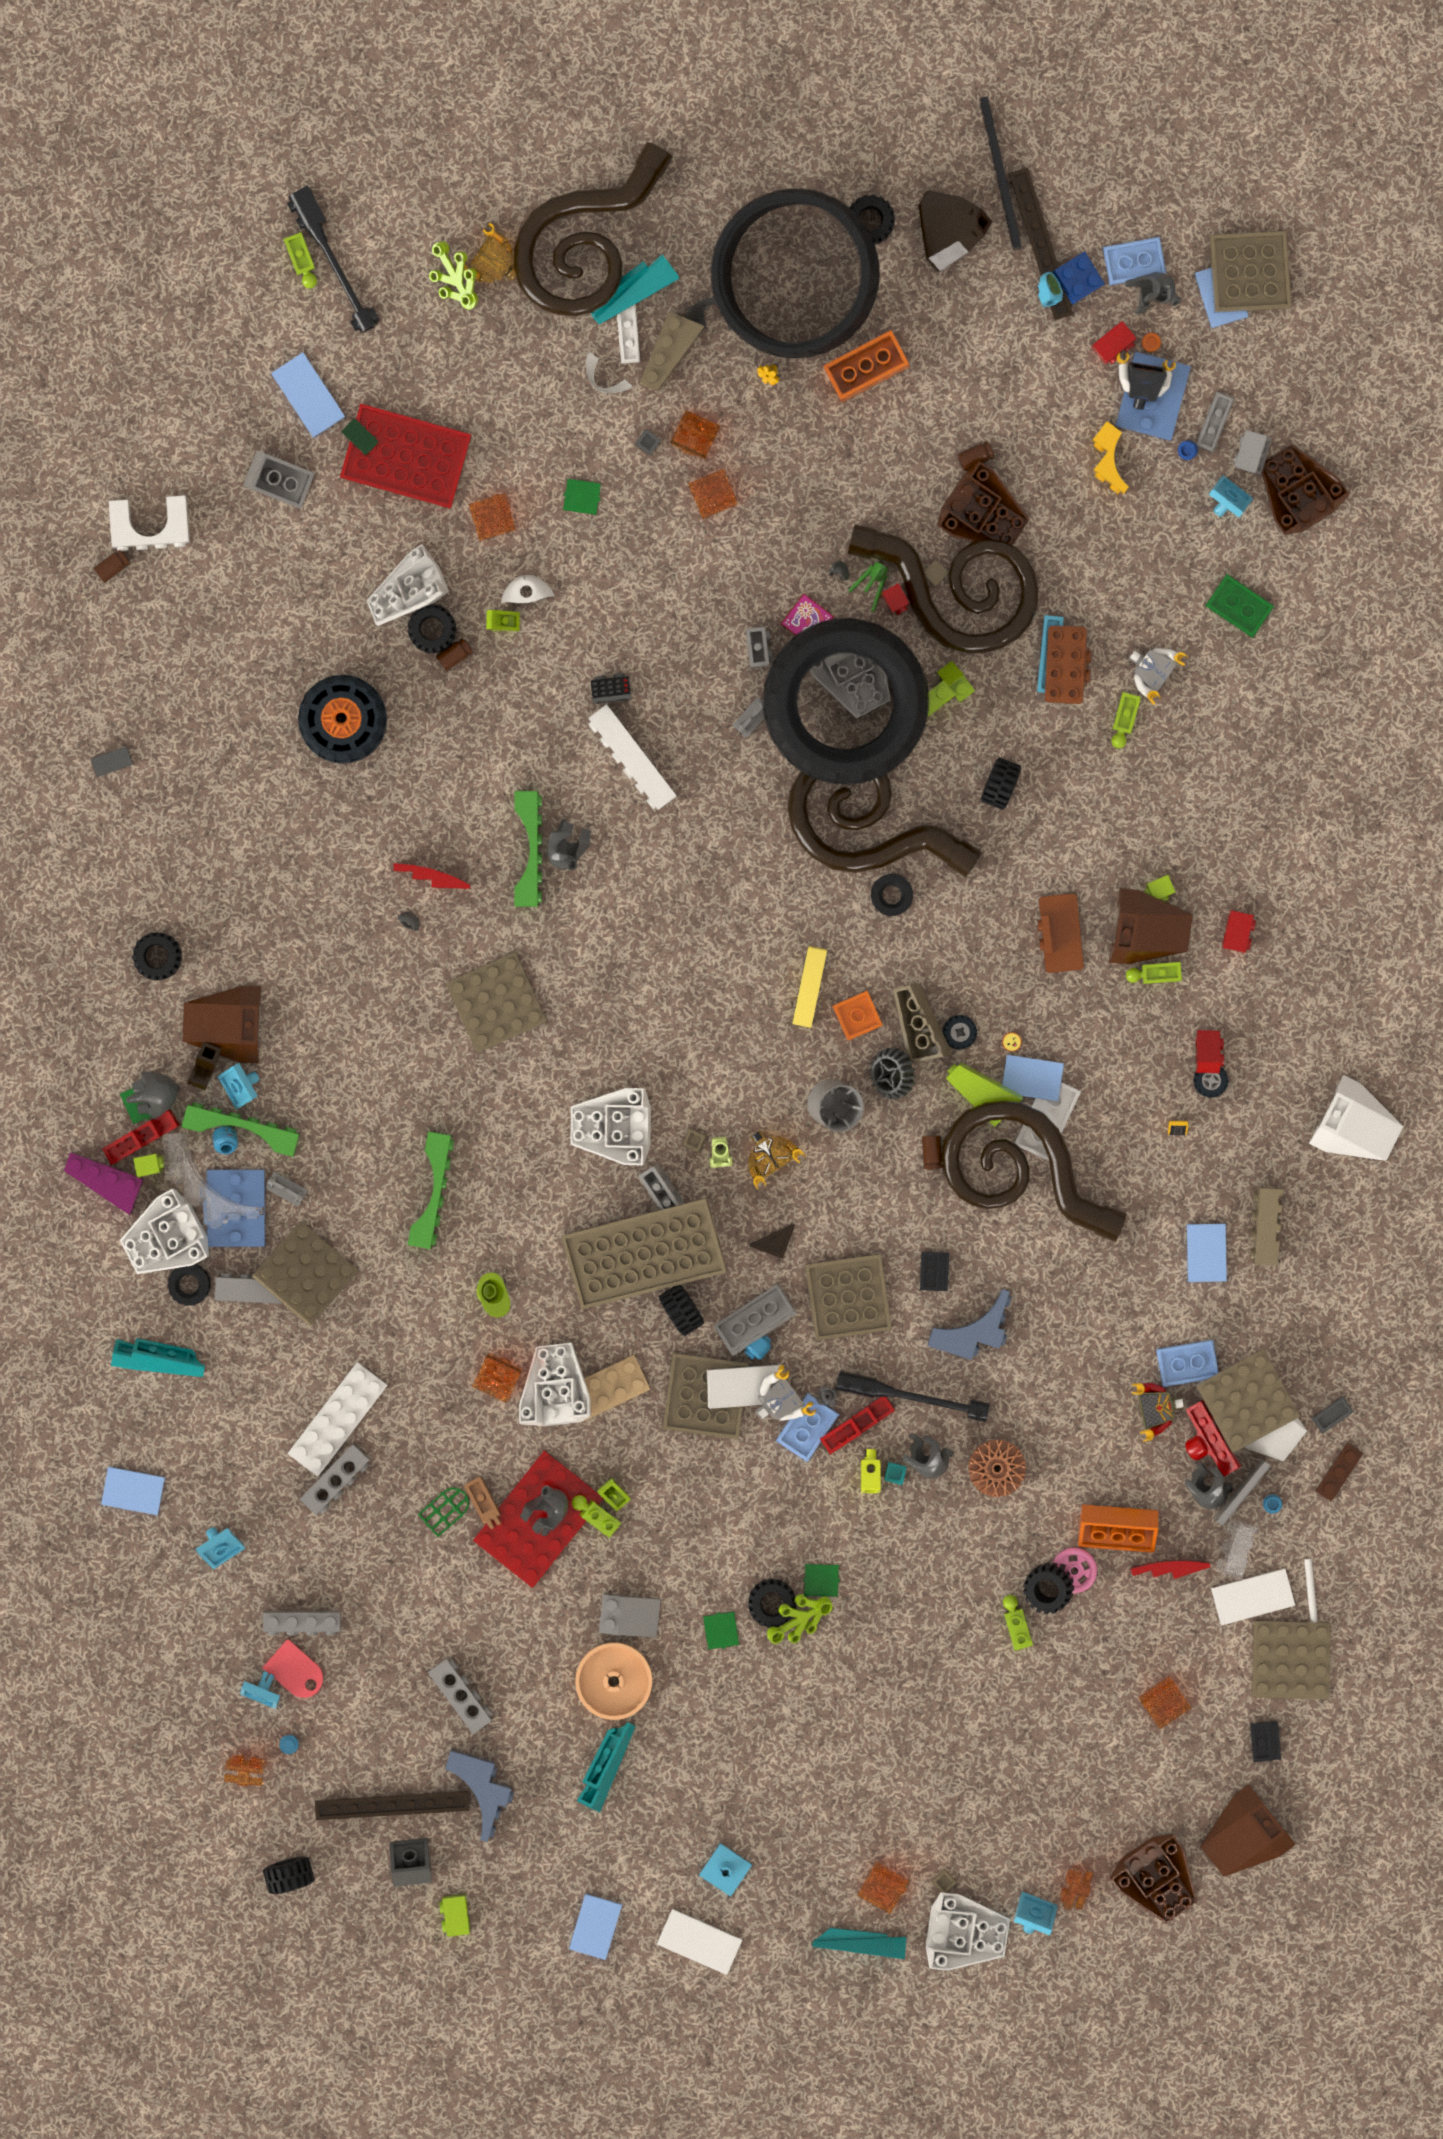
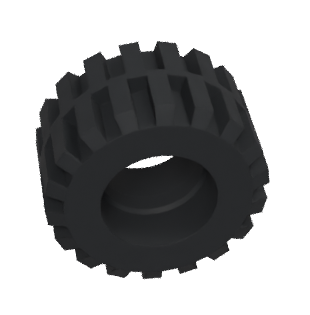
M873 194L872 196L864 195L862 198H857L851 204L850 209L858 217H860L863 211L873 209L880 213L882 217L881 226L876 230L869 231L874 244H880L891 235L895 222L894 210L883 197H876Z
M430 604L416 610L410 616L407 629L409 638L419 650L435 654L444 651L452 645L451 643L455 640L457 628L453 616L447 609L440 605ZM428 618H437L443 624V633L436 640H428L421 633V625Z
M1001 757L997 758L984 787L981 802L1004 810L1019 778L1021 765Z
M152 932L144 935L136 942V946L133 948L132 960H134V967L137 968L139 974H142L147 979H168L181 966L182 950L178 942L172 936L165 933ZM154 945H161L168 952V961L160 968L150 966L146 960L148 949Z
M682 1285L673 1286L659 1295L660 1303L683 1336L688 1335L704 1324L702 1315Z
M1050 1562L1044 1565L1040 1564L1027 1576L1023 1585L1025 1587L1023 1594L1027 1596L1025 1598L1026 1602L1030 1601V1607L1032 1609L1034 1607L1037 1608L1036 1612L1044 1611V1614H1049V1612L1054 1614L1058 1610L1061 1611L1072 1598V1592L1074 1591L1072 1583L1074 1580L1069 1578L1070 1572H1065V1567L1062 1565L1059 1568L1057 1563L1050 1565ZM1043 1579L1052 1580L1058 1587V1596L1047 1597L1043 1595L1039 1589V1581Z
M774 1578L764 1579L759 1584L757 1583L750 1592L748 1599L749 1612L759 1625L766 1626L767 1628H779V1626L791 1620L792 1616L783 1617L780 1613H766L761 1607L762 1597L769 1592L778 1593L783 1598L784 1604H788L793 1609H796V1597L794 1591L786 1582L784 1583L782 1580Z
M305 1856L282 1860L263 1869L266 1886L270 1894L294 1891L310 1885L315 1880L309 1857Z

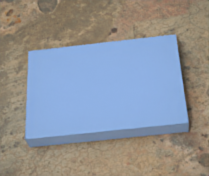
M1160 237L1103 247L1110 286L1125 283L1126 280L1153 272L1166 274Z
M1211 268L1194 273L1211 329L1249 317L1247 311L1215 313Z
M1007 1055L1002 1085L1021 1096L1059 1101L1064 1063Z
M1187 1224L1188 1282L1227 1281L1226 1224Z
M1213 1340L1156 1349L1162 1387L1203 1381L1219 1373Z
M809 1393L802 1400L804 1403L803 1407L808 1402H813V1406L808 1407V1409H817L815 1414L789 1420L776 1439L778 1443L807 1462L821 1443L820 1438L827 1434L840 1415L825 1404L819 1405L817 1399Z
M108 1467L101 1505L158 1515L165 1477Z
M585 1893L569 1949L606 1960L622 1904Z

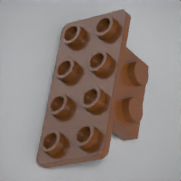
M1049 627L1045 683L1046 702L1081 704L1083 702L1084 686H1087V682L1091 680V671L1088 670V664L1092 661V651H1089V647H1086L1087 629L1085 627Z
M1076 894L1040 897L1038 900L1040 920H1037L1038 932H1042L1039 946L1040 951L1043 950L1046 972L1082 970L1084 964Z

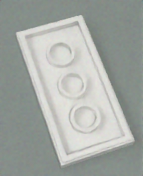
M1061 1082L1059 1101L1035 1098L1032 1108L1043 1112L1058 1127L1062 1134L1081 1091ZM1023 1125L1015 1143L1020 1148L1049 1161L1041 1139L1030 1127Z
M780 1364L707 1370L708 1408L763 1405L758 1399L764 1378L773 1372H778Z
M1285 1568L1211 1588L1221 1625L1295 1606Z
M672 1909L657 1945L727 1975L742 1939Z

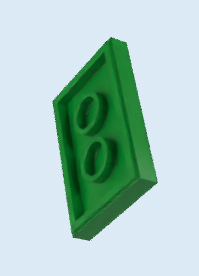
M1228 574L1225 575L1205 605L1251 638L1255 636L1274 608V605Z

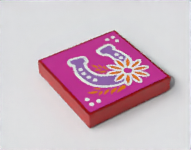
M803 594L781 625L796 635L807 627L822 621L831 620L834 616Z

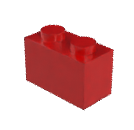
M1121 321L1091 347L1105 365L1109 362L1113 364L1117 361L1116 358L1123 350L1128 352L1135 346L1133 342L1137 338L1125 323Z
M899 583L881 592V597L891 615L896 613L899 616L907 611L909 601Z
M1230 910L1222 948L1246 953V949L1250 950L1252 939L1249 938L1250 931H1254L1256 920H1253L1254 915Z
M1197 1030L1195 1043L1196 1073H1220V1066H1224V1054H1221V1050L1224 1049V1038H1220V1031Z

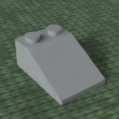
M257 450L243 486L301 509L315 473Z
M603 1593L599 1633L656 1637L661 1599Z

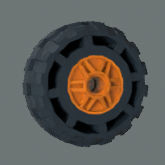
M334 675L320 680L305 694L299 708V730L306 745L317 756L333 763H353L369 756L379 746L387 727V712L381 696L369 683L351 675ZM345 714L347 716L346 722L343 724L338 723V717Z

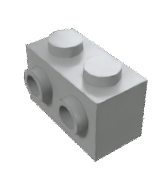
M1245 430V434H1242L1240 438L1241 447L1239 453L1237 452L1234 458L1235 468L1261 475L1272 438Z
M765 627L746 629L750 669L769 666V662L773 661L772 650L767 648V643L770 642L769 631H765Z

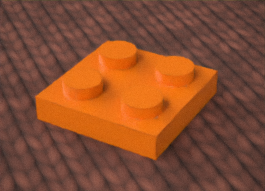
M868 991L832 1006L847 1041L883 1026Z

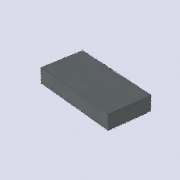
M127 746L90 759L96 777L133 765Z
M1341 1396L1311 1419L1323 1434L1354 1411L1344 1397Z

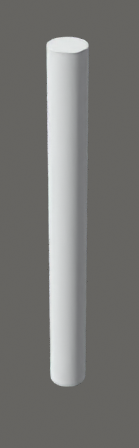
M1312 1558L1304 1559L1310 1622H1318Z

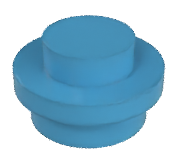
M1270 1494L1264 1498L1263 1507L1268 1513H1277L1282 1508V1500L1279 1496Z
M293 1735L284 1736L279 1743L281 1751L285 1754L295 1753L299 1746L297 1738Z

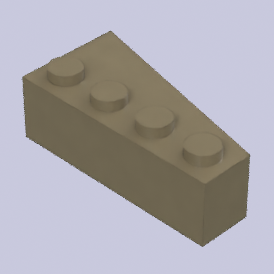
M669 312L641 378L640 385L658 392L703 332L705 326Z
M920 984L893 989L907 1055H910L909 1061L912 1060L914 1061L913 1063L953 1055Z
M1257 1187V1191H1253V1203H1256V1210H1252V1222H1255V1229L1251 1230V1241H1254V1249H1250V1260H1253V1264L1278 1265L1280 1244L1278 1235H1280L1281 1230L1279 1216L1282 1213L1280 1196H1283V1189Z

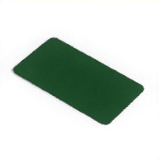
M353 419L342 430V434L364 455H367L378 444V440L356 419Z

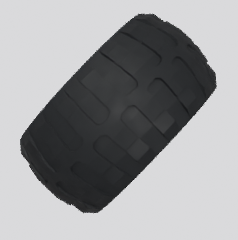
M839 618L826 620L807 627L796 634L776 655L764 684V717L767 729L779 752L802 773L832 784H860L880 778L895 769L908 758L924 732L929 711L926 676L913 651L890 630L878 624L860 619ZM841 653L858 654L874 661L887 675L893 690V710L885 729L873 741L852 749L833 748L816 740L804 727L798 711V693L808 671L824 658Z

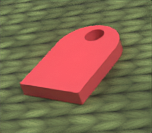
M289 1639L283 1643L262 1667L269 1674L274 1675V1678L297 1697L307 1698L313 1696L319 1691L323 1683V1673L319 1665ZM313 1679L316 1682L317 1686L314 1690L307 1689V1680Z

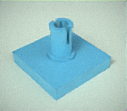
M1224 475L1209 493L1211 497L1219 502L1213 511L1220 517L1227 510L1240 517L1253 500V497Z
M239 1063L217 1076L235 1109L258 1097L252 1087L253 1084L259 1081L257 1073L251 1072L246 1075Z
M213 1527L206 1532L209 1540L196 1548L198 1554L215 1569L244 1550L245 1546L229 1528L218 1533L217 1529Z
M263 1672L258 1686L244 1681L240 1695L276 1709L280 1696L268 1691L275 1677L274 1675L270 1674L267 1682H265L268 1672Z
M720 1843L699 1876L731 1897L752 1864Z
M1022 1892L1014 1922L1024 1925L1023 1930L1026 1933L1032 1934L1034 1930L1050 1935L1058 1905Z

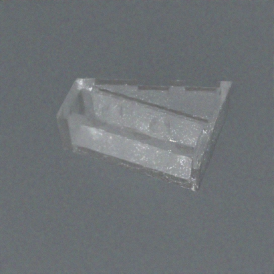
M1233 1518L1232 1522L1229 1521L1226 1530L1229 1533L1228 1539L1223 1540L1221 1551H1224L1222 1559L1218 1558L1216 1564L1219 1575L1239 1581L1242 1580L1249 1552L1254 1544L1253 1538L1255 1532L1257 1533L1259 1529L1256 1524Z

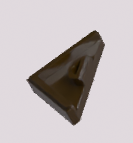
M789 1225L751 1243L749 1247L783 1259L795 1225Z

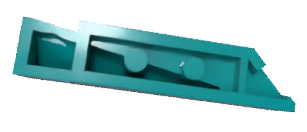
M663 254L649 267L643 261L622 277L616 294L605 306L592 312L591 315L598 324H602L679 279V276Z
M136 1338L134 1344L116 1339L111 1366L196 1377H203L205 1364H201L197 1360L195 1352L191 1349Z
M627 1722L622 1727L612 1728L607 1731L582 1781L587 1786L578 1797L577 1802L599 1813L601 1812L635 1730V1725Z
M830 1927L812 1941V1947L905 1959L907 1937H887L886 1933Z

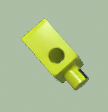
M865 1449V1460H861V1493H880V1460H876V1449ZM867 1465H874L873 1473L867 1472Z

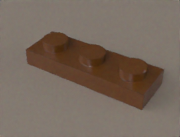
M1346 1443L1315 1491L1332 1502L1363 1453Z

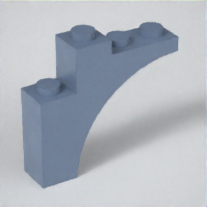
M1001 1289L991 1309L971 1324L952 1329L933 1327L927 1346L970 1360L978 1354L980 1346L977 1345V1342L1000 1349L1001 1345H1005L1007 1335L1004 1334V1329L998 1327L999 1324L1003 1325L1006 1314H1003L1005 1306L1009 1307L1012 1298L1009 1295L1010 1291Z
M451 1749L445 1770H449L463 1779L474 1792L482 1813L483 1825L480 1840L488 1842L489 1837L493 1838L496 1827L492 1826L494 1819L498 1820L501 1808H498V1805L506 1807L507 1803L511 1804L514 1792H511V1786L490 1780V1778H495L497 1767H494V1761Z

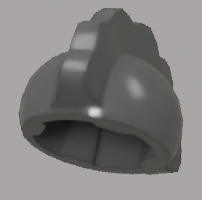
M840 561L834 562L829 570V574L833 577V572L841 575L840 580H848L849 572L845 563Z
M402 912L397 917L404 927L414 931L419 930V919L414 913Z

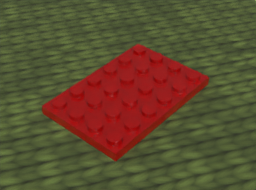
M360 403L356 420L378 440V444L367 455H364L350 441L340 478L451 509L472 435Z
M544 1450L500 1505L501 1515L499 1519L502 1524L497 1525L493 1519L495 1528L490 1529L486 1523L473 1541L533 1588L586 1522L579 1515L583 1510L578 1511L573 1508L572 1499L577 1495H582L586 1498L587 1504L593 1500L599 1505L603 1498ZM544 1486L561 1490L569 1500L567 1515L547 1536H542L541 1532L537 1534L532 1529L539 1518H548L546 1511H533L527 1522L520 1517L525 1504L540 1496Z

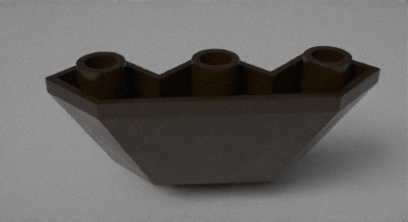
M926 191L918 205L926 259L937 272L942 271L967 254L985 236L993 222L981 208L959 196Z

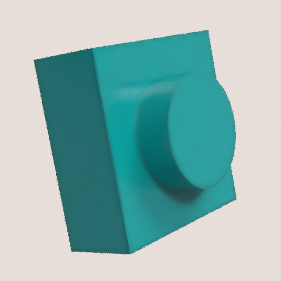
M888 1462L884 1481L903 1485L907 1466Z

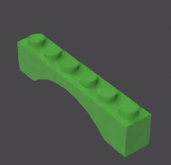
M515 791V812L526 827L530 852L526 870L521 880L514 887V907H538V903H542V891H538V884H542V872H538V864H542V853H538V845H542V834H538V826H542V815H538V807H542V795H538V791Z
M195 1102L192 1105H187L182 1123L183 1128L202 1132L216 1126L231 1125L242 1127L262 1137L274 1152L292 1157L295 1156L300 1134L296 1133L297 1129L285 1127V1130L279 1129L278 1124L267 1122L266 1125L260 1124L259 1119L248 1117V1120L241 1119V1114L230 1112L229 1115L222 1114V1109L211 1107V1110L203 1108V1104Z
M428 1131L425 1152L433 1169V1193L425 1212L411 1226L408 1245L431 1249L432 1245H436L437 1234H434L435 1226L439 1227L441 1215L437 1214L438 1208H442L444 1196H441L442 1189H446L448 1178L444 1177L445 1170L450 1168L451 1159L448 1158V1153L453 1151L454 1140L451 1139L452 1135Z

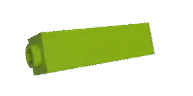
M962 1062L958 1066L953 1064L947 1070L949 1075L946 1079L974 1107L985 1102L1003 1100L1021 1102L1023 1096ZM1001 1120L989 1122L995 1127Z

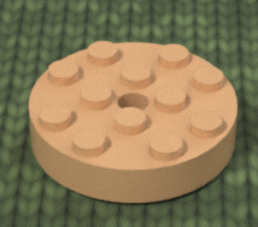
M616 1641L599 1644L589 1650L579 1663L575 1680L577 1694L582 1704L598 1717L609 1720L627 1718L638 1712L650 1696L652 1688L650 1665L645 1656L629 1644ZM611 1676H616L620 1682L617 1685H611L608 1679Z

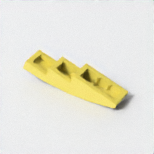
M808 946L792 1024L809 1028L812 1026L827 949Z

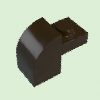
M203 1042L188 1080L189 1085L206 1091L217 1066L221 1048Z

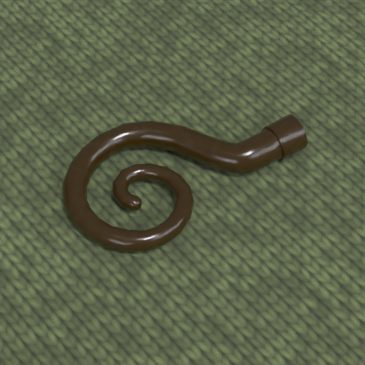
M646 142L635 161L636 165L623 186L610 189L570 192L550 198L531 212L518 233L514 248V270L519 287L532 303L544 311L557 315L580 316L592 313L610 301L616 294L622 280L623 265L619 250L610 239L599 233L584 231L571 234L559 242L553 251V266L562 276L569 279H578L583 275L581 267H571L565 262V255L575 246L585 244L599 248L605 254L608 264V275L598 291L581 298L567 299L551 294L542 287L536 277L533 266V251L537 238L546 226L561 217L586 212L627 211L637 207L650 195L658 179L662 178L673 158L672 155L663 148Z
M854 525L848 554L896 564L902 576L912 610L924 630L943 647L964 653H987L999 650L1019 639L1032 623L1038 606L1039 590L1037 578L1028 558L1017 547L1002 540L984 539L970 543L961 549L952 560L948 574L950 590L959 605L966 611L976 614L992 610L999 600L1000 588L998 582L990 578L986 582L988 596L981 601L971 599L963 588L961 578L963 569L969 561L985 554L998 555L1008 561L1020 580L1021 596L1015 615L995 631L983 634H967L955 630L941 617L932 601L919 554L909 542L898 536L878 532L874 528Z
M800 772L790 789L787 810L794 835L802 848L813 859L832 870L858 873L878 869L917 851L928 850L946 862L948 867L966 878L983 853L965 840L961 841L948 831L932 825L916 826L872 848L855 852L836 850L821 840L809 821L807 811L808 795L813 784L818 779ZM887 774L873 780L878 796L872 810L864 816L856 818L844 816L839 809L840 803L851 796V790L847 787L836 790L829 798L827 812L832 822L844 830H860L870 827L882 819L890 806L892 797L891 784Z
M992 1101L966 1110L953 1122L944 1140L942 1164L949 1186L960 1199L975 1207L995 1209L1003 1208L1016 1202L1025 1192L1030 1180V1167L1026 1155L1016 1143L1007 1139L990 1141L983 1148L980 1161L983 1170L990 1171L993 1169L992 1158L996 1152L1004 1151L1014 1159L1017 1167V1177L1014 1184L1008 1190L990 1195L978 1192L970 1187L960 1168L959 1155L965 1138L973 1129L994 1120L1017 1121L1030 1127L1041 1139L1049 1158L1055 1201L1060 1212L1072 1223L1094 1231L1096 1235L1114 1242L1117 1241L1127 1213L1106 1205L1103 1207L1079 1197L1070 1152L1058 1127L1043 1112L1021 1102Z

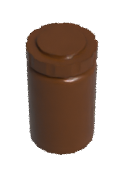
M988 441L957 454L964 472L971 469L978 461L986 463L989 459H995L994 452Z
M117 550V553L114 552L93 569L101 580L106 583L131 563L123 551Z
M459 639L460 641L455 642L436 655V658L446 672L467 658L468 655L473 654L465 639Z
M941 1135L922 1136L923 1163L925 1164L923 1169L934 1170L943 1168L941 1164Z

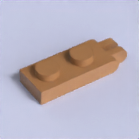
M482 1476L465 1484L464 1487L484 1524L487 1523L490 1529L495 1528L493 1519L497 1525L502 1524L499 1519L501 1512Z

